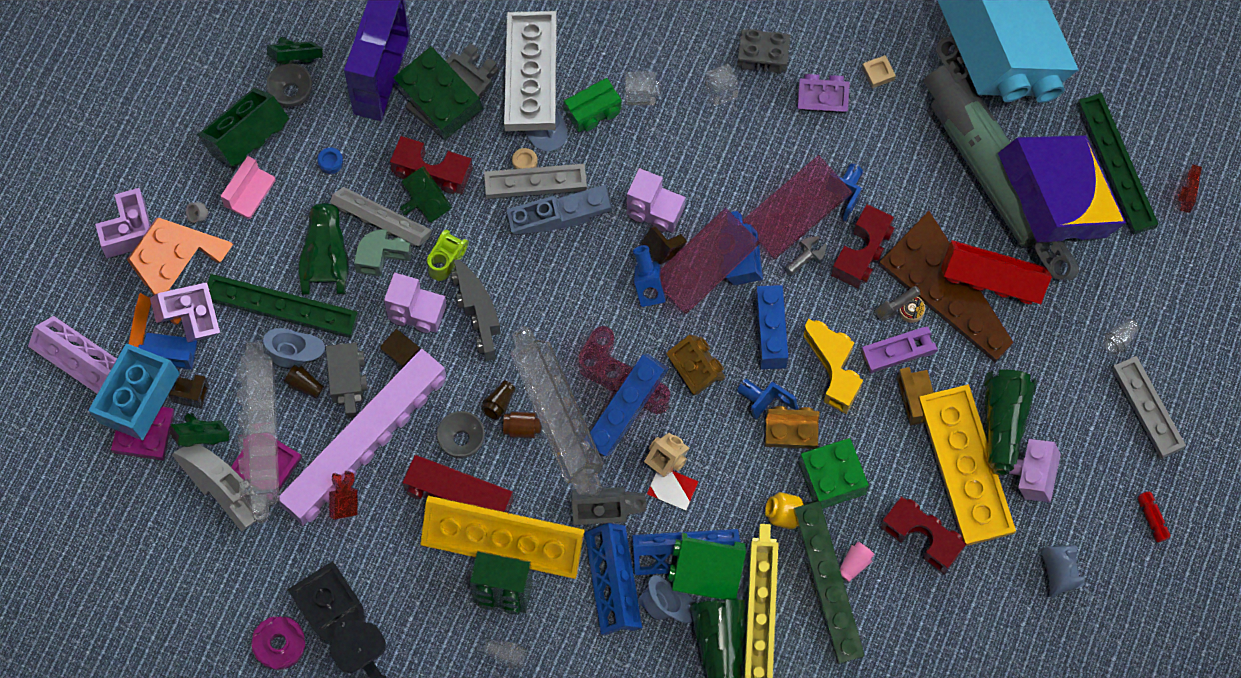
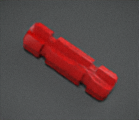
M1148 491L1140 494L1138 501L1140 506L1144 507V515L1151 530H1154L1153 535L1156 541L1163 542L1168 540L1171 534L1168 528L1164 527L1165 521L1158 505L1154 504L1155 498L1152 492Z

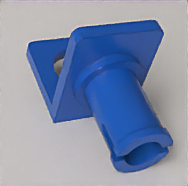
M849 164L842 178L831 174L826 187L828 191L850 201L843 217L844 221L848 220L862 190L856 183L863 174V170L858 166L854 172L856 164Z
M638 246L633 250L637 262L634 284L640 305L645 307L664 303L666 298L660 280L661 265L657 261L652 262L648 246ZM646 288H655L658 291V295L653 299L645 297L643 292Z
M748 379L742 381L745 386L740 384L737 390L739 394L754 402L751 411L753 418L756 420L774 398H777L794 410L798 408L796 397L774 382H771L765 390H762Z

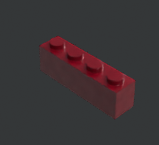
M418 455L414 456L403 481L404 490L415 499H421L422 497L427 499L428 496L505 513L509 512L514 500L513 491Z

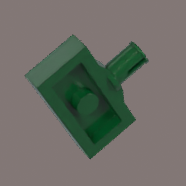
M280 37L278 44L267 45V55L279 64H289L291 60L312 62L313 58H323V48L313 41L293 42L285 37Z
M424 166L401 181L411 197V200L400 206L401 211L410 206L403 212L405 215H408V213L418 207L431 223L453 208Z
M187 413L184 417L186 423L171 424L170 435L178 446L191 447L194 444L203 443L215 445L219 442L229 441V431L221 420L200 421L193 413L191 415Z

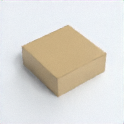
M886 55L863 63L862 69L872 88L895 80L896 75Z

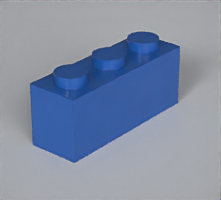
M783 285L757 286L755 301L760 369H784L787 367L788 347Z

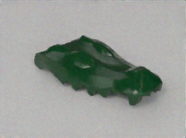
M315 204L310 210L309 228L299 258L298 274L301 294L310 295V282L336 281L337 294H346L349 257L339 225V210L333 204Z

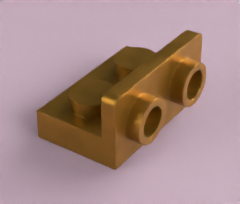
M688 335L666 352V354L693 395H698L716 380L722 381L726 377L722 372L724 368L720 361L715 357L713 358L709 353L710 347L705 339Z
M775 406L772 409H767L765 447L817 449L820 412L814 411L813 408L809 407L788 410L784 406Z

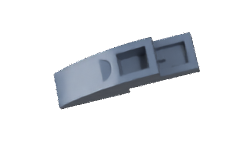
M602 185L558 199L554 195L507 209L512 234H526L587 223L591 221L590 217L613 211L608 188L606 185Z

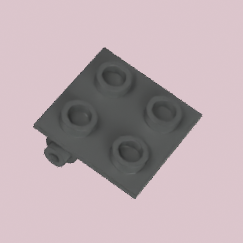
M742 29L737 66H742V69L754 70L755 63H757V71H759L760 63H764V72L767 71V64H770L769 72L781 73V71H787L791 34Z

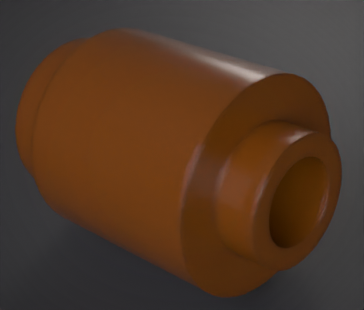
M511 411V414H504V435H510V438L535 439L536 434H541L542 419L537 418V413Z

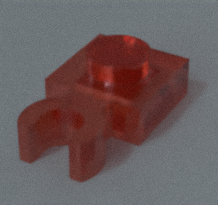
M1191 165V170L1188 171L1186 186H1181L1178 196V201H1182L1180 211L1190 213L1195 205L1202 170L1201 166Z
M348 470L344 473L345 478L343 481H341L342 476L340 474H332V483L336 486V490L329 492V517L335 520L358 515L357 489L351 487L355 477L354 473Z

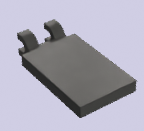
M470 43L460 56L453 52L446 62L481 98L492 85V81L489 78L498 72L497 62L489 57L482 67L478 69L472 64L480 57L479 53H477L478 48ZM409 101L405 106L406 110L441 136Z

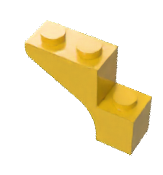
M808 319L803 334L804 339L820 360L830 378V387L825 394L824 403L847 414L863 383V380L854 371L843 370L846 361L852 353L855 342L851 341V338L844 333H835L828 329V326L821 321Z

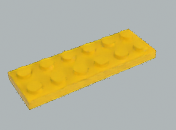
M969 384L919 396L926 428L960 535L963 537L966 546L1015 534L1016 529L999 476L993 472L988 463V442Z
M428 496L420 545L476 557L477 551L525 560L531 562L532 570L576 579L585 530Z

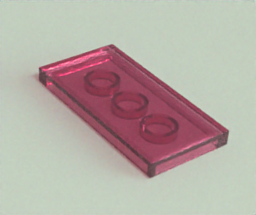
M818 155L744 218L743 223L752 225L758 232L759 242L774 259H777L848 198L852 191Z
M725 207L661 269L660 280L663 291L687 314L746 258L760 242Z

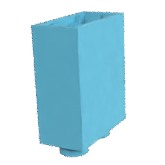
M937 0L978 95H1001L1005 102L1015 101L1024 96H1035L1037 102H1047L1060 96L1065 91L1063 82L1079 70L1048 0Z

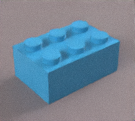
M126 343L88 411L98 423L143 441L180 372L171 360Z

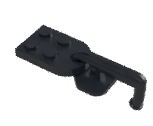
M334 561L287 589L317 637L324 643L331 645L330 656L340 671L354 673L363 668L369 678H388L386 675L381 674L373 660L385 652L386 640L375 624L366 622V615L361 602Z

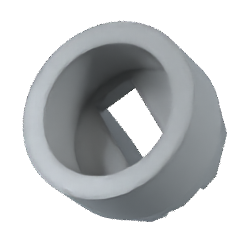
M193 202L189 203L186 207V216L192 223L202 222L208 216L209 212L204 203Z

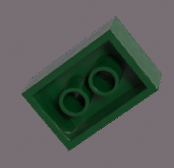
M432 46L393 77L400 92L445 140L483 109L477 94Z
M253 88L197 135L214 158L233 167L242 163L246 159V155L253 149H258L264 145L265 139L271 134L281 131L290 118L273 95Z
M477 551L470 581L474 603H477L478 607L487 610H493V607L502 608L505 613L511 615H519L520 612L526 613L533 585L531 562Z

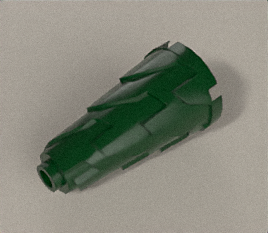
M999 369V375L994 377L993 371H990L984 378L988 463L993 472L999 475L1009 474V471L1014 470V465H1017L1021 439L1025 433L1027 418L1031 411L1033 395H1035L1037 387L1036 378L1031 382L1030 374L1018 370Z
M728 599L723 602L714 600L690 605L696 639L700 644L703 668L706 669L707 678H740L742 638H744V600Z

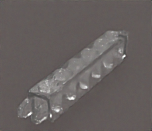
M521 326L512 334L516 348L510 353L514 360L515 368L518 370L524 383V389L528 392L533 410L537 414L542 430L550 443L552 454L560 466L561 474L566 483L574 485L578 494L599 495L602 491V484H600L597 474L602 471L603 461L550 342L536 339L529 327Z
M262 342L246 343L245 356H241V366L236 367L237 381L241 382L242 389H237L238 405L242 404V412H238L239 428L243 427V434L238 435L239 450H243L244 458H239L240 474H244V481H240V495L246 498L248 507H251L254 520L262 524L269 519V505H275L280 500L276 381L272 357L264 354Z

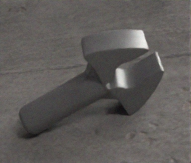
M810 237L801 241L800 246L804 248V252L785 268L789 275H793L809 260H816L819 264L822 262L826 251V243L820 250L811 251V247L819 242L820 237Z
M914 286L892 302L885 301L875 310L879 320L883 322L898 314V309L921 294L919 288Z

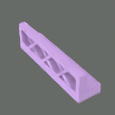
M55 316L34 327L28 345L29 348L97 394L117 358ZM53 326L60 332H54L49 328ZM70 342H76L81 346H75ZM89 355L97 356L101 360L93 359Z

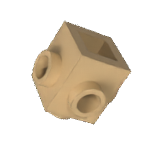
M668 433L662 438L657 437L649 446L650 452L644 462L663 477H666L672 471H679L687 461L685 455L690 448L679 437Z

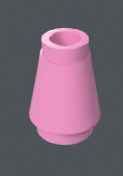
M857 542L855 546L851 545L840 566L842 578L850 582L873 562L871 559L875 554L860 542Z

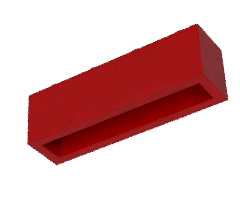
M951 240L941 266L944 277L952 283H968L974 289L981 291L989 289L1001 297H1009V295L1017 297L1026 304H1033V302L1041 304L1052 278L1050 272L1044 266Z

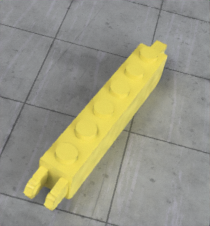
M760 524L759 538H752L750 546L744 678H773L778 543H776L777 539H770L771 524Z

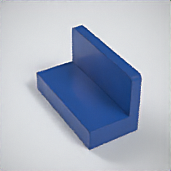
M147 333L144 345H139L138 348L171 360L176 368L192 369L197 341L187 342L186 337Z

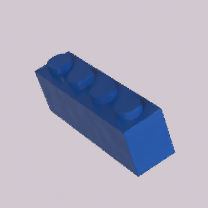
M643 354L584 442L604 456L611 455L669 368L651 355Z

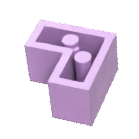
M639 168L627 193V215L637 222L645 221L652 224L653 227L656 226L660 231H670L673 233L685 208L686 197L662 188L663 177Z
M140 188L115 194L120 217L95 224L100 245L106 258L132 252L151 226Z
M398 273L393 274L384 299L387 316L392 323L400 326H405V324L415 326L417 330L424 333H429L430 331L437 333L447 306L445 296L420 289L419 279Z
M207 283L157 293L150 298L156 323L181 318L187 342L210 338L220 333Z

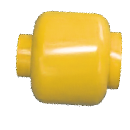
M778 492L768 499L765 515L774 526L794 529L798 526L794 508L804 504L799 496Z

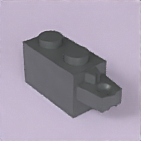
M357 342L326 346L332 402L339 405L345 404L347 418H354L357 416L356 403L364 400L363 391L368 390L366 375H361V366H365L364 351H359Z
M625 487L572 490L573 525L627 522V515L646 511L645 493L625 492Z

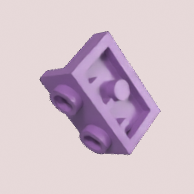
M804 74V79H799L797 109L848 112L850 82L844 81V76L829 75V80H819V75Z

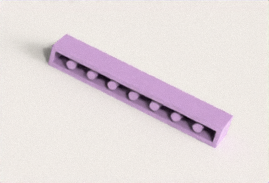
M421 349L277 498L280 506L301 525L304 526L307 521L312 522L319 515V509L326 502L330 503L338 494V489L344 483L348 484L354 479L357 473L356 470L362 464L366 465L372 460L375 455L374 451L380 445L385 446L391 440L392 433L398 426L400 428L409 421L410 414L416 408L420 409L427 402V396L433 390L437 391L446 381L445 368Z

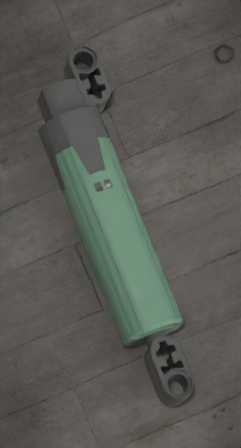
M950 37L941 39L937 45V53L944 65L931 72L923 81L934 97L931 105L932 110L1020 246L1029 247L1036 244L1037 254L1054 278L1065 281L1075 279L1079 273V266L1063 241L1037 243L1023 212L1018 194L1011 185L998 155L1011 142L981 96L978 95L971 83L972 79L967 68H963L961 65H965L955 40ZM954 45L955 51L949 56L948 50L950 46ZM1050 243L1053 244L1051 246V250L1053 251V253L1048 252V250L1050 249ZM1066 262L1068 271L1062 275L1060 267Z

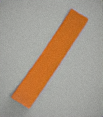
M141 293L135 307L129 344L135 347L143 345L148 313L151 306L150 297Z

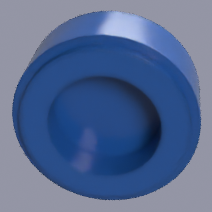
M325 148L318 155V165L324 173H337L343 166L342 154L335 148Z

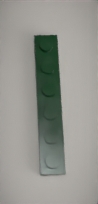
M1099 93L1079 99L1077 105L1133 235L1157 228L1159 223L1103 94Z
M210 274L207 283L213 303L352 338L359 316L358 311L215 274Z
M817 501L794 508L795 517L837 662L840 664L865 657L821 502Z

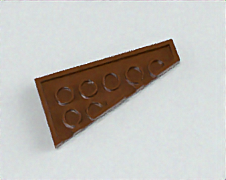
M928 211L879 262V266L907 290L914 286L918 287L921 294L917 297L922 299L926 306L996 363L1012 346L1013 340L981 290L974 289L970 284L964 282L959 284L952 283L944 277L941 266L950 242L931 212Z

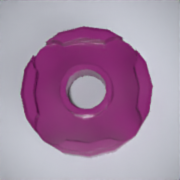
M275 616L264 620L254 630L252 636V651L258 662L266 668L273 670L288 669L297 664L303 656L306 647L305 634L300 625L288 617ZM281 636L286 639V644L282 649L271 647L272 640L275 637Z

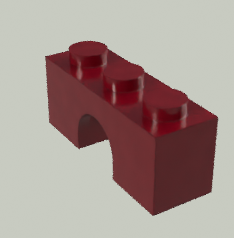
M400 136L390 160L391 171L396 176L405 179L424 166L437 186L449 194H455L456 192L463 195L473 169L472 158L448 151L441 163L430 165L423 161L426 154L424 143Z
M866 204L855 225L853 234L862 238L867 246L861 250H854L844 245L833 266L831 276L859 289L862 282L867 283L873 272V269L870 268L873 261L878 262L884 251V248L881 247L884 240L889 241L894 233L895 227L892 226L894 216Z
M902 496L884 518L880 527L900 543L911 533L925 535L930 542V548L927 550L923 560L944 575L966 546L963 537L959 533L947 530L942 526L941 521L937 517L925 514L920 510V506L911 499L906 500Z

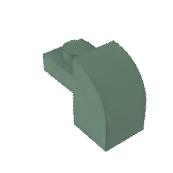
M379 229L368 233L362 238L357 248L354 262L356 273L382 277L385 258L403 261L411 260V244L402 238L389 240L387 229Z

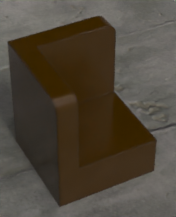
M654 226L649 229L641 243L649 247L650 254L661 265L676 258L687 243V240L682 234L667 240L658 228Z
M395 329L380 346L381 351L396 362V367L399 371L420 351V347L398 329Z
M195 374L194 380L179 377L175 390H171L168 395L172 403L202 409L209 384L205 376Z

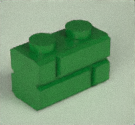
M605 78L563 101L564 112L572 121L577 132L594 129L598 122L605 118L608 120L615 118L620 113V110H622V101L608 78Z

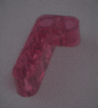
M600 326L592 332L579 354V371L584 377L617 393L633 368L610 356L614 350V333L609 327ZM600 338H606L609 340V343L600 345L596 341ZM588 359H593L597 362L594 366L590 367L584 364ZM610 371H616L619 373V376L617 378H609L606 374ZM659 383L643 408L656 414L665 412L670 405V390L668 387ZM659 396L663 397V399H659L658 402L654 401V398L657 399Z

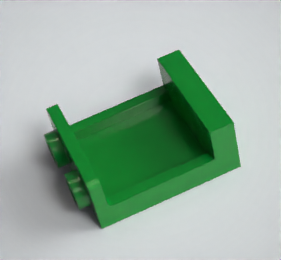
M682 533L681 539L675 540L673 555L677 556L676 564L670 565L668 581H672V590L723 600L736 599L746 554L745 543L734 542V546L689 538L687 533Z

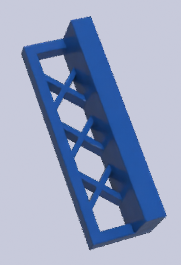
M606 523L586 531L585 537L601 635H608L622 629L632 631L641 629L642 622L626 526ZM602 534L603 543L600 549H598L595 536ZM603 559L607 563L604 575L600 573L599 567ZM607 584L611 588V595L608 600L604 598V590ZM612 610L615 612L616 624L609 626L608 616Z
M738 529L632 535L635 575L669 573L670 564L665 559L670 554H673L675 540H680L682 533H687L689 538L734 546V542H740ZM651 555L656 561L651 566L640 567L639 556Z

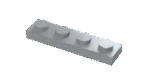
M585 164L484 172L486 199L587 190Z
M345 187L335 192L330 201L339 210L356 215L365 223L387 229L388 234L396 235L414 246L422 245L429 239L432 231Z
M1135 356L1114 365L1112 370L1159 457L1162 459L1183 450L1186 445L1138 357Z

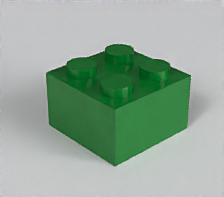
M851 438L801 453L799 466L813 503L820 501L822 509L866 495L869 484Z

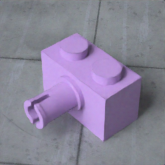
M1029 439L1025 458L1023 460L1018 459L1017 465H1014V470L1009 471V474L1021 475L1019 490L1025 499L1051 502L1061 455L1055 442Z

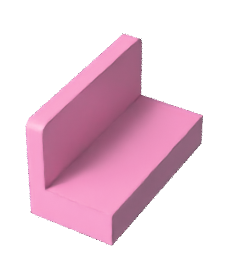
M247 156L221 195L223 205L250 219L276 181L275 177L259 169L257 161Z

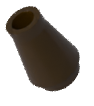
M295 364L284 379V382L288 384V388L312 396L315 399L318 398L324 388V385L319 383L303 366L298 367Z
M502 381L483 400L481 408L483 413L494 420L503 417L516 390L515 386L508 381Z

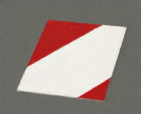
M672 471L666 477L656 472L647 495L686 510L699 481Z

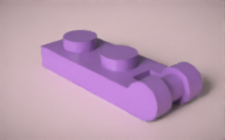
M922 327L862 347L861 351L870 374L919 357L935 354L938 349L936 344L932 343L930 339L931 332L929 327ZM920 340L922 346L917 347L915 341Z

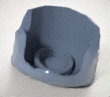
M1075 545L1046 546L1040 550L1049 576L1050 598L1055 597L1057 594L1060 595L1063 592L1080 588L1085 584V578L1079 577L1076 564L1078 547Z

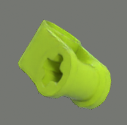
M445 229L427 258L430 277L437 281L447 279L451 270L455 267L454 260H460L463 257L469 241L466 239L461 240L451 235L450 231ZM436 263L445 264L441 268H436L433 266Z

